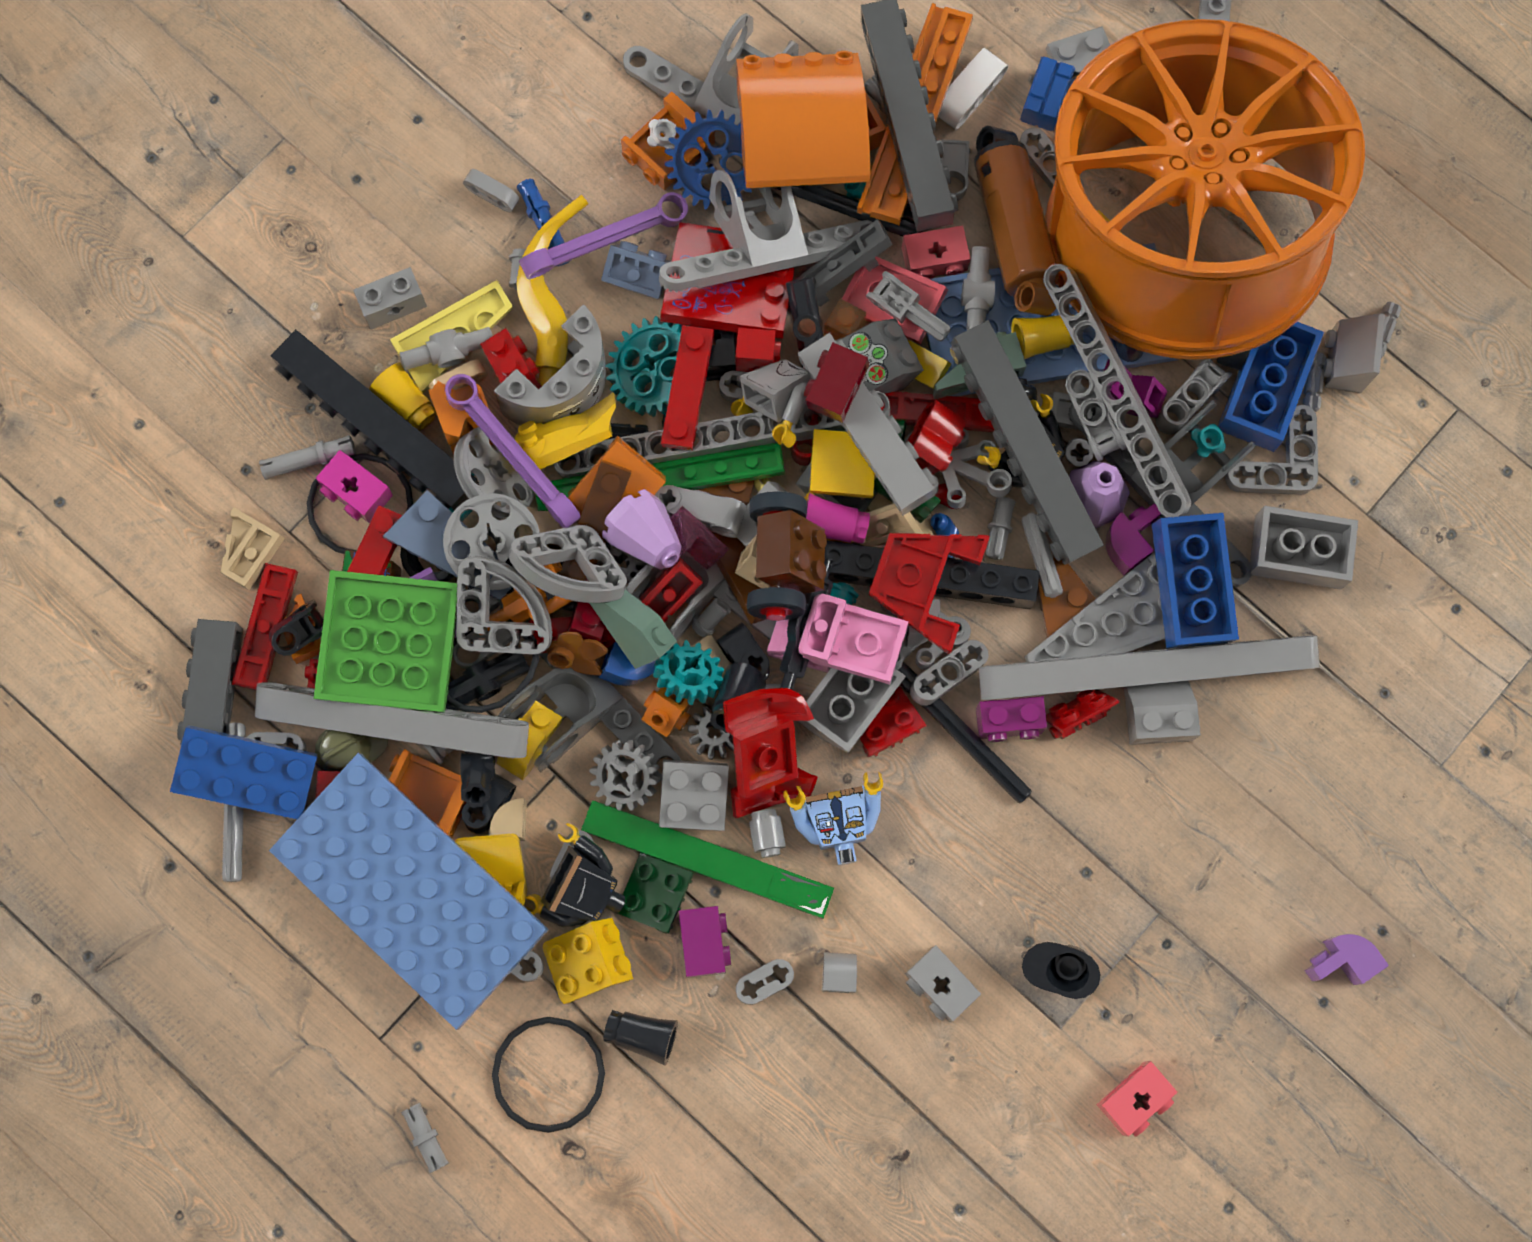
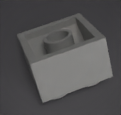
M1385 314L1341 319L1332 330L1327 331L1325 348H1329L1328 358H1325V363L1322 367L1324 369L1323 376L1326 377L1325 388L1362 393L1380 373Z
M1189 681L1124 687L1130 745L1189 742L1201 735L1198 705Z

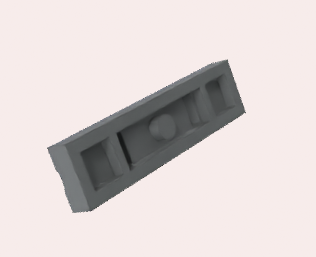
M877 219L796 279L813 277L817 303L821 307L830 301L826 295L829 290L863 266L868 271L873 270L879 265L875 257L893 244L884 226ZM789 303V305H788V311L791 313V308H790V303Z

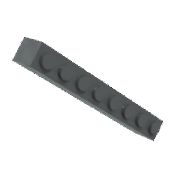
M882 0L861 5L860 22L916 230L919 232L952 225L954 212L958 211V201L956 194H950L948 185L951 184L948 166H943L941 162L943 147L941 140H935L933 131H936L934 114L928 113L926 105L929 104L928 93L925 86H920L921 68L919 61H914L912 57L914 43L912 35H906L904 28L907 27L904 8L899 9L897 0Z
M989 320L955 336L950 342L952 345L950 348L951 356L957 365H962L966 373L964 380L968 389L972 393L976 392L981 402L978 404L983 418L986 421L990 419L995 429L992 433L996 444L1000 449L1004 448L1010 458L1007 460L1008 467L1015 477L1019 476L1024 486L1021 488L1026 502L1029 505L1033 504L1038 513L1036 516L1038 526L1043 533L1047 532L1053 543L1050 544V548L1054 557L1058 561L1062 560L1063 564L1066 565L1104 546Z

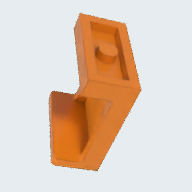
M672 91L663 99L664 108L651 119H667L683 129L686 128L685 117L692 123L696 121L695 112ZM647 122L630 139L627 136L621 139L622 156L630 165L634 166L636 164L641 168L644 177L652 185L658 184L665 191L677 179H668V174L674 168L665 166V162L673 159V156L665 153V147H651L648 145L647 138L650 136V129L648 127L649 122ZM715 130L708 137L712 145L715 144ZM697 137V142L706 152L709 149L702 137ZM689 148L684 153V159L690 164H694L701 157L700 151L696 148Z
M616 436L604 455L579 484L568 492V499L581 515L601 460L631 470L622 499L629 495H632L634 498L640 497L641 495L638 492L643 489L655 495L665 484L666 478L663 473L619 436Z
M404 749L401 755L396 754L391 762L389 772H392L389 780L449 837L453 838L462 819L463 807L467 803L461 800V775Z

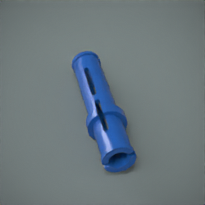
M530 178L520 182L517 185V190L527 206L526 213L528 217L534 220L538 230H540L552 218L549 212L550 205L547 200H543L535 180ZM559 229L553 236L548 249L565 243ZM567 261V262H565V263H562V264H560V265H558V266L565 265V264L569 263L570 261Z

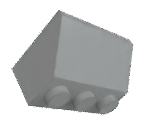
M831 668L806 700L814 719L798 722L820 739L849 753L906 676L895 668L889 685Z

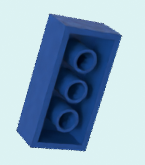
M1296 322L1281 335L1251 349L1234 381L1218 423L1220 430L1223 433L1249 443L1252 441L1259 447L1275 452L1284 441L1324 332Z
M1224 513L1160 518L1152 524L1166 649L1226 644L1238 640L1239 635Z
M188 725L185 728L170 792L298 819L304 812L317 754Z

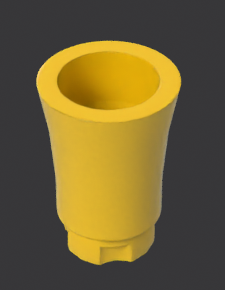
M1060 315L1038 318H1014L1012 320L1011 333L1016 332L1024 359L1075 345Z
M400 362L385 369L369 387L372 393L418 431L426 428L437 415L436 410L431 406L430 400L420 391Z

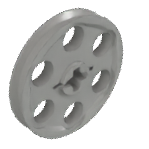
M479 427L460 438L454 451V468L457 479L469 499L481 494L496 493L512 497L525 507L530 505L534 497V491L519 473L513 469L498 449L495 451L490 446L489 438ZM469 445L476 450L477 457L470 452ZM471 473L476 475L479 485L472 480ZM513 487L519 492L520 500L514 495ZM501 502V507L494 504L491 511L492 516L501 519L508 518L510 515L509 505L505 502Z
M481 494L463 502L450 516L443 537L445 556L452 570L457 575L460 563L465 560L457 559L452 554V546L457 541H465L469 544L470 554L467 558L482 556L495 559L489 546L484 547L483 541L488 540L487 524L490 525L494 536L497 538L501 537L502 543L497 544L498 550L496 552L498 560L506 563L509 558L512 542L515 540L514 532L518 526L528 525L532 528L533 534L540 533L532 513L518 500L503 494ZM497 502L507 503L510 507L509 517L504 520L495 519L491 513L493 505ZM466 510H474L479 516V522L473 528H465L460 522L461 514ZM473 563V565L467 568L466 571L467 573L472 574L473 578L471 585L479 589H482V585L475 586L474 571L476 567L475 563ZM493 575L490 579V590H501L511 587L510 584Z

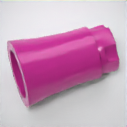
M809 493L807 499L806 519L824 528L826 538L849 543L851 541L864 543L869 526L870 513L858 512L857 508L837 504Z

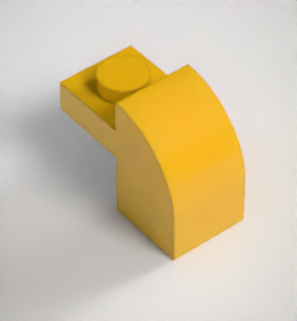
M535 701L524 717L518 719L529 723L526 757L506 758L498 756L496 764L524 780L535 766L536 759L542 754L544 745L559 727L563 717Z

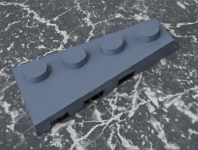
M427 490L383 535V538L406 549L409 553L430 562L444 572L457 577L446 559L443 546L445 527L452 512ZM460 521L465 528H468L462 521ZM465 541L455 542L452 546L453 556L457 559L467 558L470 554L469 544ZM494 552L495 559L498 560V555ZM475 569V577L481 574V569ZM512 586L501 590H490V596L500 601L512 589Z

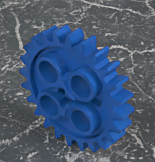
M707 109L706 118L703 119L697 111L695 112L696 121L693 123L685 117L686 128L675 127L679 137L668 138L675 145L674 148L665 149L666 154L673 156V159L665 162V166L674 168L667 177L668 179L677 178L678 180L674 184L673 189L676 190L683 187V198H687L691 194L693 196V206L699 200H703L704 209L708 208L711 202L709 199L710 189L705 188L701 180L705 174H714L717 168L714 164H706L708 156L697 142V137L700 136L713 155H721L719 163L731 177L737 196L741 197L743 201L740 192L742 190L749 193L752 192L751 188H746L743 165L737 171H731L726 167L729 157L737 155L742 158L741 122L738 124L734 123V113L728 119H724L722 109H720L717 117H713L711 110ZM714 130H721L726 135L725 142L720 146H714L709 142L708 137ZM689 148H696L701 153L700 160L695 164H690L684 159V153ZM722 182L721 199L722 201L725 200L727 205H732L728 188Z

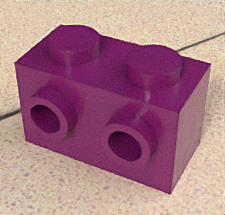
M1044 696L980 701L976 707L978 736L980 739L988 738V742H1002L1008 740L1007 737L1020 736L1021 740L1039 738V734H1042L1047 729Z
M718 906L680 910L679 917L686 977L693 978L726 974L725 966L731 965L729 946H723L721 933H728L726 914H719Z

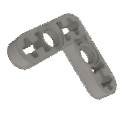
M1306 405L1296 406L1286 433V463L1241 461L1226 474L1225 481L1227 486L1233 491L1245 493L1302 495L1310 492L1318 481L1317 416L1314 410ZM1299 414L1302 415L1304 420H1308L1302 428L1301 435H1297L1300 431V422L1294 420ZM1299 442L1306 444L1310 451L1307 457L1298 456L1294 452V444ZM1239 470L1242 471L1243 476L1251 477L1255 474V470L1258 471L1256 478H1246L1243 483H1239V478L1233 476ZM1274 471L1277 473L1279 483L1274 486L1267 484L1263 477L1264 472ZM1300 473H1303L1304 478L1309 479L1304 486L1301 485L1300 480H1290L1287 486L1285 485L1287 478H1296Z

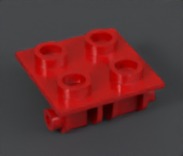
M899 685L859 739L864 745L862 748L867 757L873 755L877 757L879 752L887 749L889 746L893 748L895 743L899 742L901 744L903 739L914 733L919 734L920 730L926 727V724Z
M1098 689L1081 691L1076 695L1077 698L1069 703H1059L1049 709V713L1046 714V722L1053 726L1049 728V731L1054 739L1059 737L1064 739L1075 733V728L1078 731L1081 730L1082 722L1089 726L1090 722L1094 723L1106 717L1111 707L1120 703L1119 700Z

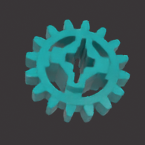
M685 640L683 646L675 643L661 658L656 660L653 677L659 678L656 685L658 688H667L665 692L666 697L674 694L677 696L676 702L678 703L685 698L689 705H693L695 699H698L703 704L706 702L707 696L714 698L717 690L720 689L724 668L718 666L720 662L719 657H710L712 649L709 648L703 651L701 650V643L698 642L695 647H691L688 640Z

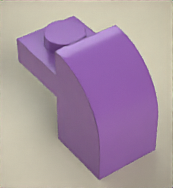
M1345 934L1324 940L1323 943L1330 953L1324 950L1310 959L1312 966L1304 971L1311 981H1318L1341 967L1351 983L1359 985L1364 984L1389 965L1369 940L1358 935Z

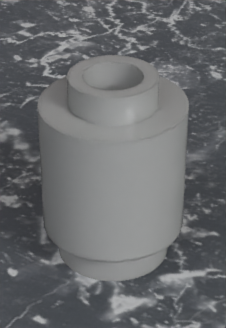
M766 809L751 813L752 821L749 822L754 853H761L762 858L781 855L780 849L786 847L781 816H777L776 809Z

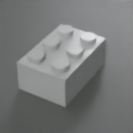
M1264 506L1255 515L1250 573L1252 576L1341 590L1352 581L1358 520Z

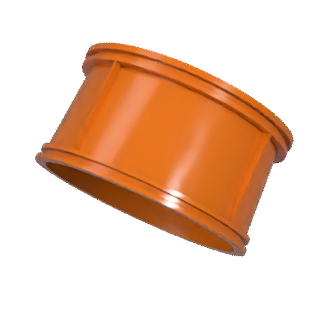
M1210 19L1181 20L1152 26L1122 38L1099 53L1083 68L1066 93L1059 111L1055 130L1054 149L1057 177L1047 203L1045 221L1056 263L1069 266L1075 270L1109 337L1136 350L1175 359H1213L1242 353L1263 345L1284 333L1309 310L1318 297L1331 265L1335 240L1334 232L1349 211L1363 176L1365 140L1362 124L1356 107L1338 78L1310 52L1278 34L1243 23ZM1138 136L1148 145L1106 151L1116 144ZM1273 159L1285 170L1263 163ZM1088 169H1129L1149 175L1156 182L1110 222H1107L1088 200L1080 180V174ZM1247 191L1278 192L1306 198L1313 212L1315 222L1301 237L1281 248ZM1167 202L1170 206L1179 207L1181 202L1183 204L1186 203L1189 224L1186 260L1148 249L1120 233V230L1137 215L1155 206ZM1212 207H1223L1240 217L1260 240L1266 254L1232 262L1194 261L1200 225L1207 211ZM1065 271L1059 272L1057 283L1059 288L1063 287L1067 282ZM1078 298L1073 299L1070 304L1079 313L1082 307L1081 302Z

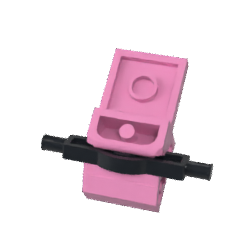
M825 557L826 577L824 578V590L804 594L806 605L805 613L802 616L776 622L767 653L768 656L782 660L780 671L785 674L780 688L793 690L796 679L804 677L807 667L826 673L829 672L830 668H834L890 685L908 628V621L847 604L844 599L830 596L833 582L828 578L834 561Z

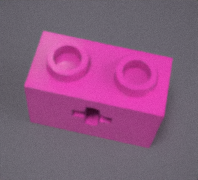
M341 450L336 453L316 477V480L322 487L319 490L320 493L333 503L338 499L346 505L343 510L356 521L363 518L370 524L378 505L384 507L393 496L386 484ZM350 486L353 488L358 487V490L356 492L352 490L348 491L347 489Z

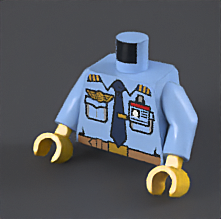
M866 772L863 775L864 786L805 797L799 786H796L799 794L794 799H790L785 790L783 797L790 806L796 829L811 844L819 845L821 850L834 848L838 865L856 862L853 844L866 840V835L873 832L881 812L880 790L884 784L882 774L878 772V781L870 783L868 782V774Z

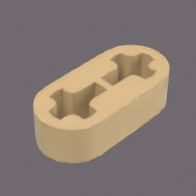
M471 360L435 378L428 387L432 389L437 381L446 385L447 381L457 374L468 375L474 379L476 384H479L486 379L488 373L480 360ZM459 383L452 389L457 390L468 386V384Z

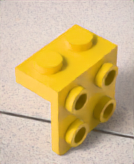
M516 834L463 837L455 840L465 852L524 906L527 884L520 841Z
M613 917L587 923L543 944V951L560 1001L563 1004L571 1003L602 989L634 979L630 961L625 955L620 940V932L614 923Z

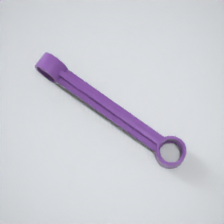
M674 192L666 193L653 208L548 250L542 248L531 252L521 258L519 263L527 279L539 277L552 270L555 266L659 224L666 227H675L687 215L688 204L680 194ZM666 201L675 203L681 211V216L675 219L666 216L662 210V203Z
M465 374L452 376L445 386L448 403L457 410H465L542 500L551 516L562 528H567L580 519L581 516L573 503L555 488L479 399L474 379ZM465 383L470 385L474 392L471 398L466 401L453 399L450 393L456 384Z

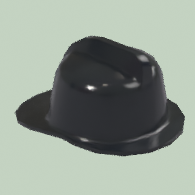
M1043 942L1030 948L1023 957L1022 970L1025 978L1032 985L1067 998L1080 999L1094 993L1099 986L1101 974L1098 964L1078 946Z

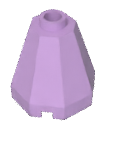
M1092 461L1087 465L1071 470L1069 478L1095 528L1114 521L1123 512L1130 492L1117 467L1104 462Z
M645 489L638 492L641 495L640 497L634 498L632 495L624 497L607 515L605 525L608 527V532L603 530L602 537L620 551L661 570L665 567L673 566L680 557L682 546L664 504Z

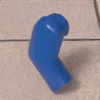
M936 513L932 516L930 524L937 535L950 536V534H959L958 528L947 515Z

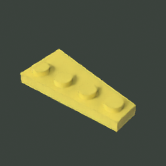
M496 280L391 338L390 341L399 355L400 352L426 345L425 342L430 341L429 337L440 331L455 329L456 333L462 332L464 334L490 327L491 330L513 309V306ZM429 363L408 369V372L420 391L424 393L429 388L428 386L431 381L443 375L452 366L439 368L438 364L432 365Z

